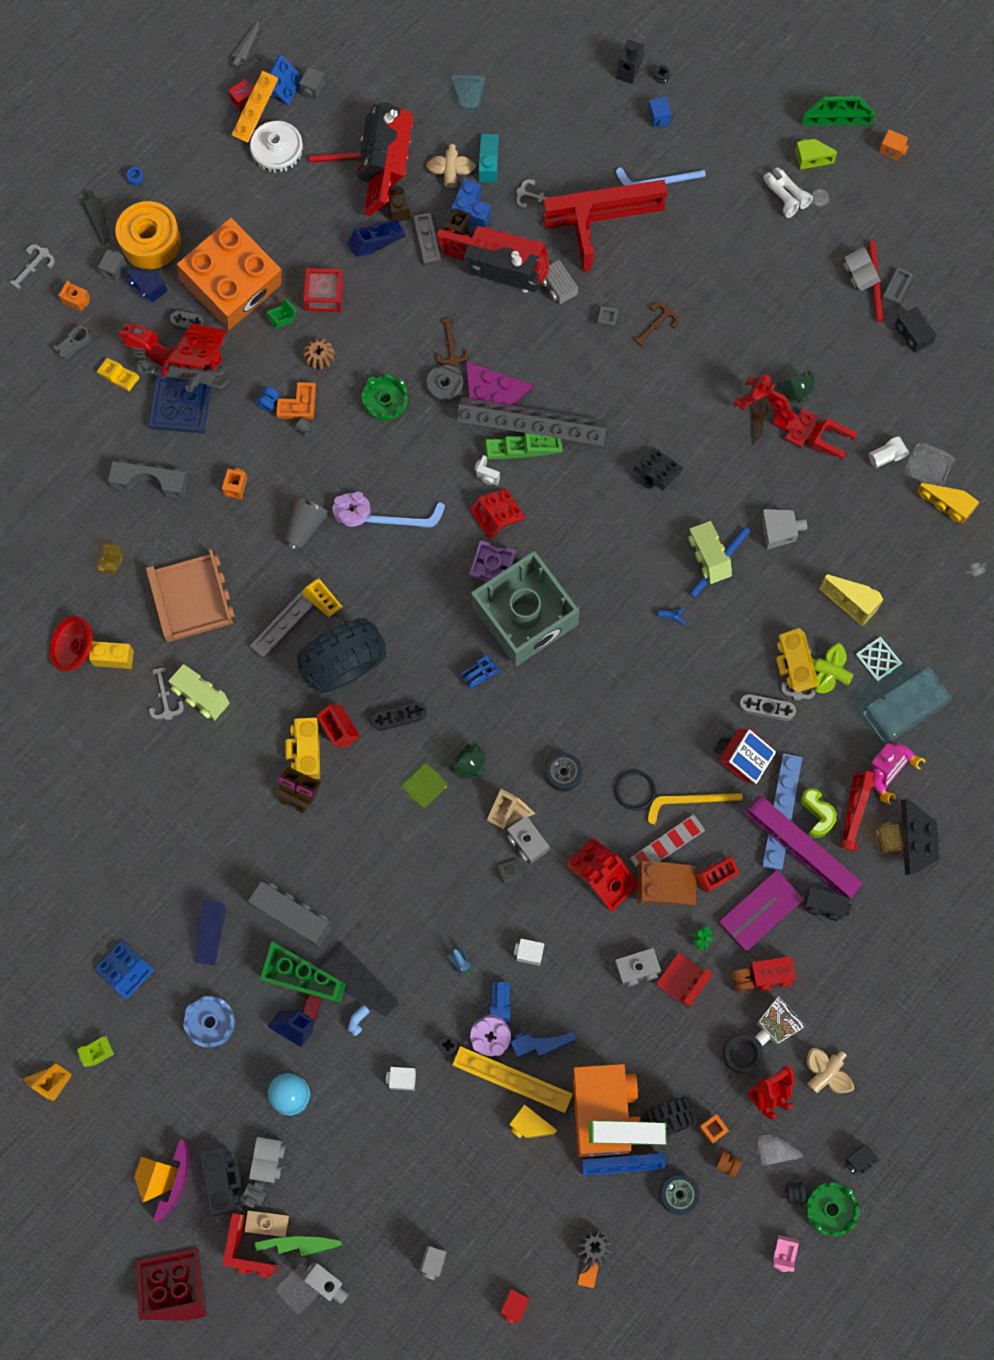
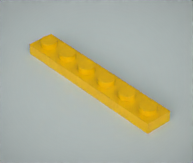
M461 1046L452 1065L563 1113L566 1112L573 1095L570 1092Z

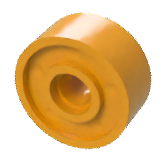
M152 201L139 202L125 209L117 220L116 237L124 257L132 265L142 269H157L169 264L177 256L181 247V234L173 213L166 206Z

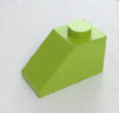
M803 139L797 142L795 148L800 170L833 164L837 155L836 150L816 139Z

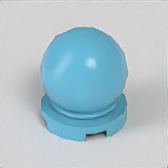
M283 1073L272 1080L268 1087L267 1096L273 1109L283 1115L292 1116L306 1109L311 1093L308 1084L300 1076L294 1073Z

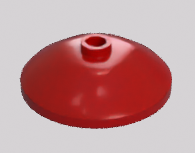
M70 616L64 619L55 629L50 641L49 654L51 662L56 669L63 672L74 671L89 656L93 643L91 626L86 619L79 616Z

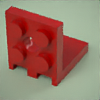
M593 838L565 864L569 871L589 884L605 907L611 912L637 888L636 879L619 856ZM617 881L616 887L611 889L612 884Z
M232 1213L222 1265L235 1267V1272L251 1274V1270L257 1271L256 1275L262 1277H271V1274L277 1273L279 1266L277 1264L238 1258L246 1215Z

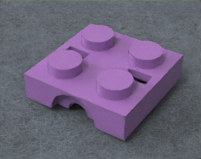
M480 540L469 577L484 582L490 581L505 571L500 569L501 565L508 568L513 565L516 550L507 547L500 549ZM478 559L483 560L484 564L477 563Z

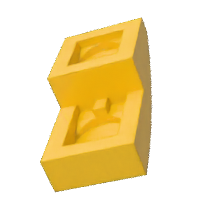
M106 358L97 370L100 376L129 392L140 378L137 373L123 368L120 363Z

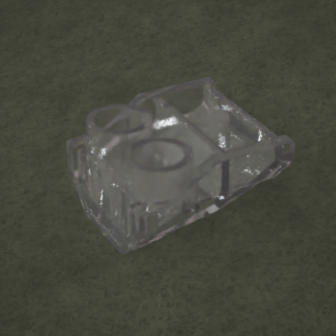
M921 442L911 452L905 467V474L922 483L943 487L951 465L955 462L956 458L942 449Z

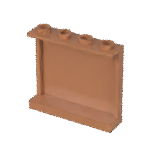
M212 549L209 550V555L156 570L154 566L146 568L162 631L167 643L233 624L232 617H235L232 606H228L227 600L230 599L228 590L223 588L222 583L225 582L223 572L218 570V566L221 565L218 554L214 555Z

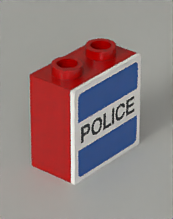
M738 728L718 761L745 783L757 784L776 751L770 747L767 741L760 739L754 730Z

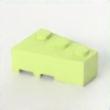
M709 521L690 528L688 540L691 547L695 546L697 551L695 556L698 563L702 562L703 568L701 570L704 578H708L712 584L731 577L732 569L731 559L725 555V548L720 543L719 536L712 522Z
M184 664L168 681L172 686L170 689L176 695L180 696L182 694L186 698L185 701L194 708L196 705L201 709L199 712L207 719L211 717L213 720H216L230 704L224 692L221 690L218 692L212 687L213 685L210 682L204 681L200 675Z

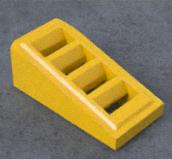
M319 578L301 592L328 617L343 607ZM330 605L334 606L332 609L328 608Z

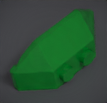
M826 96L818 99L804 113L802 126L872 125L875 112L860 96Z

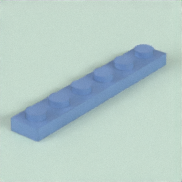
M783 753L773 806L791 821L802 757ZM769 834L767 836L762 867L782 871L786 848Z

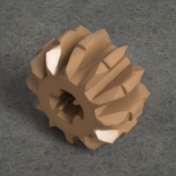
M316 338L315 343L309 341V346L304 348L306 352L304 353V359L307 360L308 366L312 365L314 370L318 366L323 370L324 365L329 367V362L334 361L333 355L335 351L332 348V344L330 342L326 343L325 339L319 342Z

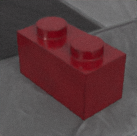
M312 995L306 997L304 1002L306 1004L305 1009H302L300 1014L301 1019L314 1024L322 999Z

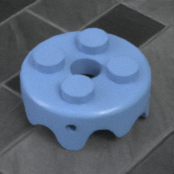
M204 996L188 1005L185 1010L183 1026L193 1043L205 1048H214L222 1045L231 1037L235 1028V1016L231 1007L221 998ZM208 1017L215 1018L216 1022L212 1028L205 1026V1020Z

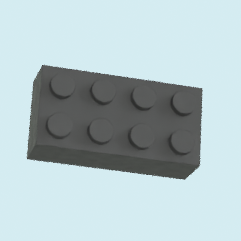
M261 881L249 899V904L258 912L320 949L332 930L328 918L320 913H317V915L313 914L311 908L302 902L300 905L297 904V901L294 900L295 898L286 892L281 894L278 887L270 882L265 884Z

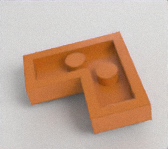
M297 382L296 399H278L277 418L301 419L304 417L305 419L314 420L316 383Z

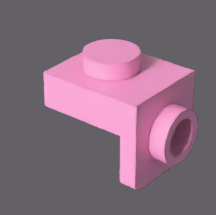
M778 1235L773 1254L774 1268L782 1272H794V1262L799 1240Z

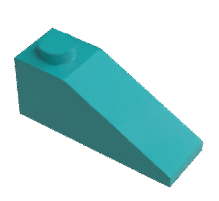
M481 134L479 182L497 183L499 134Z

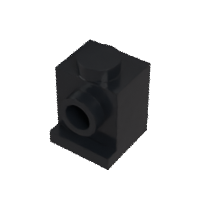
M866 1143L845 1159L847 1162L845 1166L854 1175L859 1171L864 1173L872 1167L870 1162L875 1164L880 1160Z

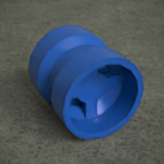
M265 386L262 390V396L258 397L256 405L267 412H272L274 403L278 401L280 394L273 388Z

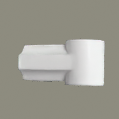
M898 436L888 441L885 446L870 452L868 456L871 464L878 468L890 461L903 459L909 454V451Z

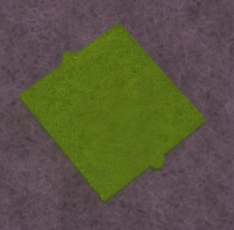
M425 763L402 785V788L411 795L412 800L415 799L425 809L449 785L439 776V772H435Z

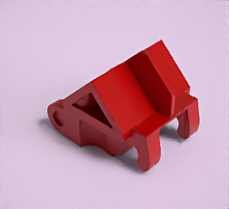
M789 1065L783 1066L776 1074L767 1079L763 1078L760 1080L759 1084L747 1093L757 1109L762 1111V1114L771 1120L777 1117V1114L772 1112L771 1109L777 1106L784 1110L792 1108V1104L786 1100L793 1096L792 1087L795 1083L793 1069Z

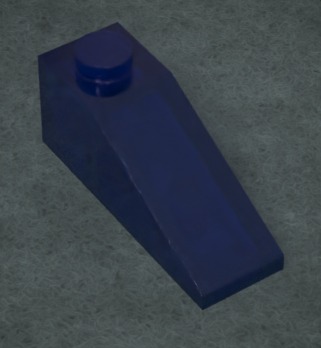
M394 221L354 229L347 244L355 257L372 254L404 238L406 233L399 222Z
M205 900L203 902L195 963L213 966L216 964L227 909L223 903Z

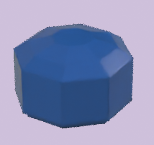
M132 167L126 173L129 184L134 186L142 184L145 178L141 168Z

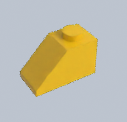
M526 1105L522 1107L510 1123L512 1127L511 1132L518 1138L522 1136L533 1138L555 1135L557 1132L553 1126Z

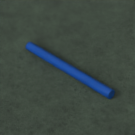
M747 527L743 528L724 551L726 556L730 557L750 533ZM703 576L690 591V596L695 598L709 582V579H705Z

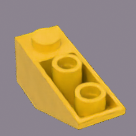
M921 483L917 490L924 500H929L939 511H944L954 522L962 525L979 504L978 500L963 490Z

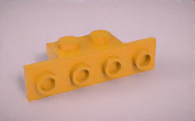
M265 71L261 72L232 136L247 143L249 142L278 81L277 77Z

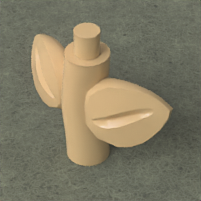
M450 144L445 158L442 156L432 158L426 163V168L434 174L444 173V185L448 188H454L457 186L456 173L467 175L476 168V165L467 157H458L456 146Z
M812 1048L806 1060L808 1068L816 1075L806 1085L816 1094L826 1085L836 1093H847L854 1090V1084L849 1075L840 1070L844 1064L843 1060L847 1055L840 1051L837 1055L833 1054L829 1059L824 1051Z

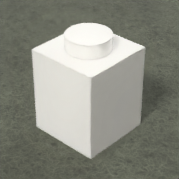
M521 939L520 944L516 943L514 950L517 961L540 966L544 943Z
M391 1067L390 1072L386 1074V1084H389V1088L415 1091L416 1069Z

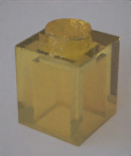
M892 822L881 824L876 831L881 854L900 851L903 848V840L899 825H892Z

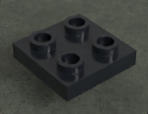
M653 447L634 466L633 471L641 475L640 482L642 486L647 489H652L656 486L663 491L682 472L684 467Z

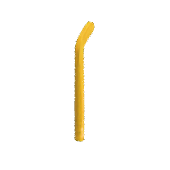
M742 793L660 796L651 805L648 822L655 825L658 811L665 804L743 801Z

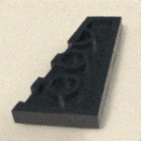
M345 946L338 950L320 968L346 983L344 992L385 1017L400 1003Z

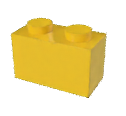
M93 641L89 660L93 666L132 669L134 650L130 644Z

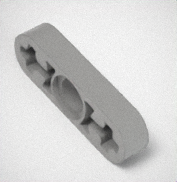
M750 694L743 696L739 704L741 711L744 713L782 721H790L796 713L795 706L790 702ZM747 700H750L751 704L757 705L758 701L760 702L758 710H756L757 706L751 705L750 708H746V704L743 703H746ZM765 703L771 704L773 711L769 713L763 711L762 705ZM777 705H779V710H784L787 707L792 713L786 716L783 711H778L777 714H775Z

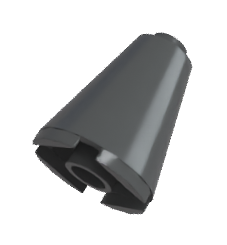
M295 496L285 536V541L288 542L286 546L297 550L298 547L302 549L326 519L329 512L312 502L306 501L304 498Z

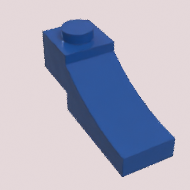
M523 1032L513 1037L514 1041L511 1042V1046L517 1059L534 1051L537 1052L540 1058L575 1042L576 1038L573 1032L553 1038H532L530 1034L525 1035Z

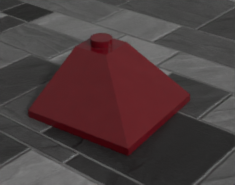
M198 1248L136 1260L139 1320L187 1321L207 1317Z

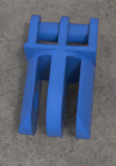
M490 655L477 660L476 664L460 673L462 678L465 677L464 681L466 684L470 683L468 685L470 689L486 679L488 681L489 678L500 671L499 668L495 667V662L491 661ZM486 662L487 665L483 667L481 664Z

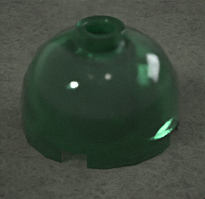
M807 371V376L805 373L783 381V386L781 383H778L779 392L789 401L797 400L800 403L807 400V395L811 394L815 388L812 371Z
M472 741V745L470 743L467 744L454 758L456 763L454 765L450 763L448 767L455 776L461 779H470L473 776L479 777L485 770L483 765L486 762V755L483 749L475 741Z

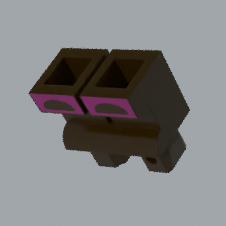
M287 767L279 778L280 786L276 795L279 796V803L289 805L290 802L295 803L296 810L305 813L315 800L321 782L307 775L303 777V773Z

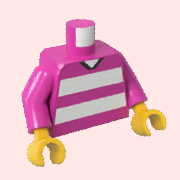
M887 743L871 763L870 772L874 773V788L881 794L880 801L890 805L889 798L895 800L896 795L887 792L886 789L907 764L908 760H910V765L917 769H921L918 767L919 761L925 763V759L914 755V752L902 743L894 745Z

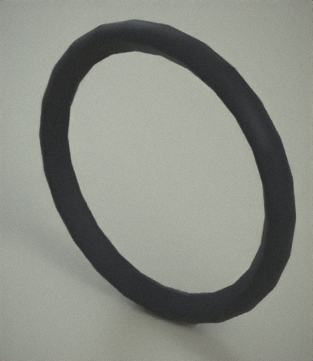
M629 771L624 773L616 782L615 795L623 807L629 810H642L647 808L655 799L656 787L648 774L642 771ZM633 774L645 777L652 787L649 801L638 807L626 804L619 794V786L622 780Z

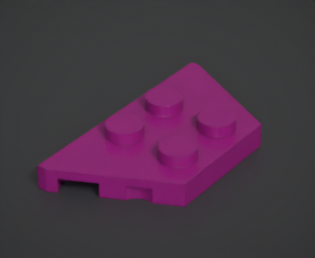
M467 362L469 397L472 399L513 405L519 402L521 397L528 391L531 392L533 389L532 384Z

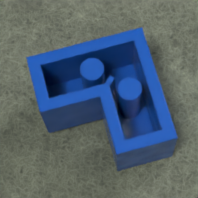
M464 179L451 208V213L455 208L472 213L470 226L475 228L477 226L487 227L491 218V205L479 201L481 198V184Z

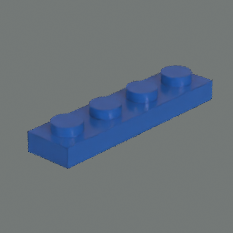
M650 1152L647 1155L632 1153L623 1157L610 1155L607 1158L599 1159L597 1157H589L586 1160H582L583 1176L665 1169L666 1160L665 1153Z

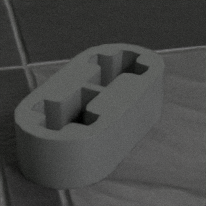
M175 311L170 316L173 327L179 330L186 331L189 325L197 321L200 323L197 325L205 326L203 317L198 314ZM179 317H181L182 320H180L179 323H177L176 320H178Z

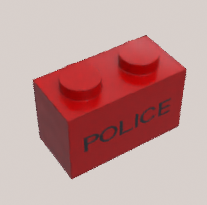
M792 956L757 961L750 964L752 979L755 985L754 989L760 988V991L771 990L772 986L779 985L780 988L792 986L791 983L796 981Z

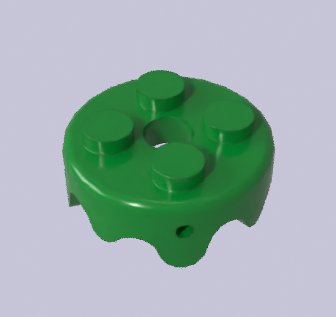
M384 374L379 378L372 376L367 380L366 386L362 391V401L366 412L371 417L381 421H390L404 413L408 405V392L401 378H395L389 374ZM383 396L391 398L387 403L382 402L380 399Z
M825 1183L816 1187L809 1195L806 1203L807 1218L813 1228L819 1233L826 1236H841L853 1230L857 1224L860 1207L854 1192L850 1188L838 1183ZM830 1203L835 1204L838 1209L834 1216L829 1215L826 1211Z

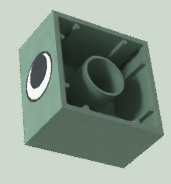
M535 551L471 593L472 608L516 667L578 626L579 609Z

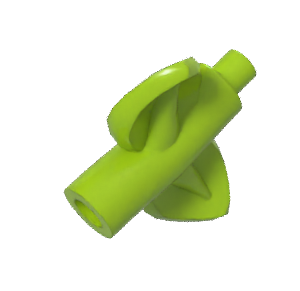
M839 642L829 648L825 655V660L820 658L815 660L812 658L815 671L819 672L816 675L819 686L814 687L818 693H827L834 689L836 680L849 686L853 678V673L842 668L847 660V655L844 647Z

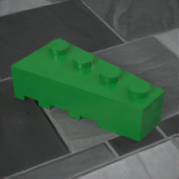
M271 941L261 974V981L341 1003L346 983Z

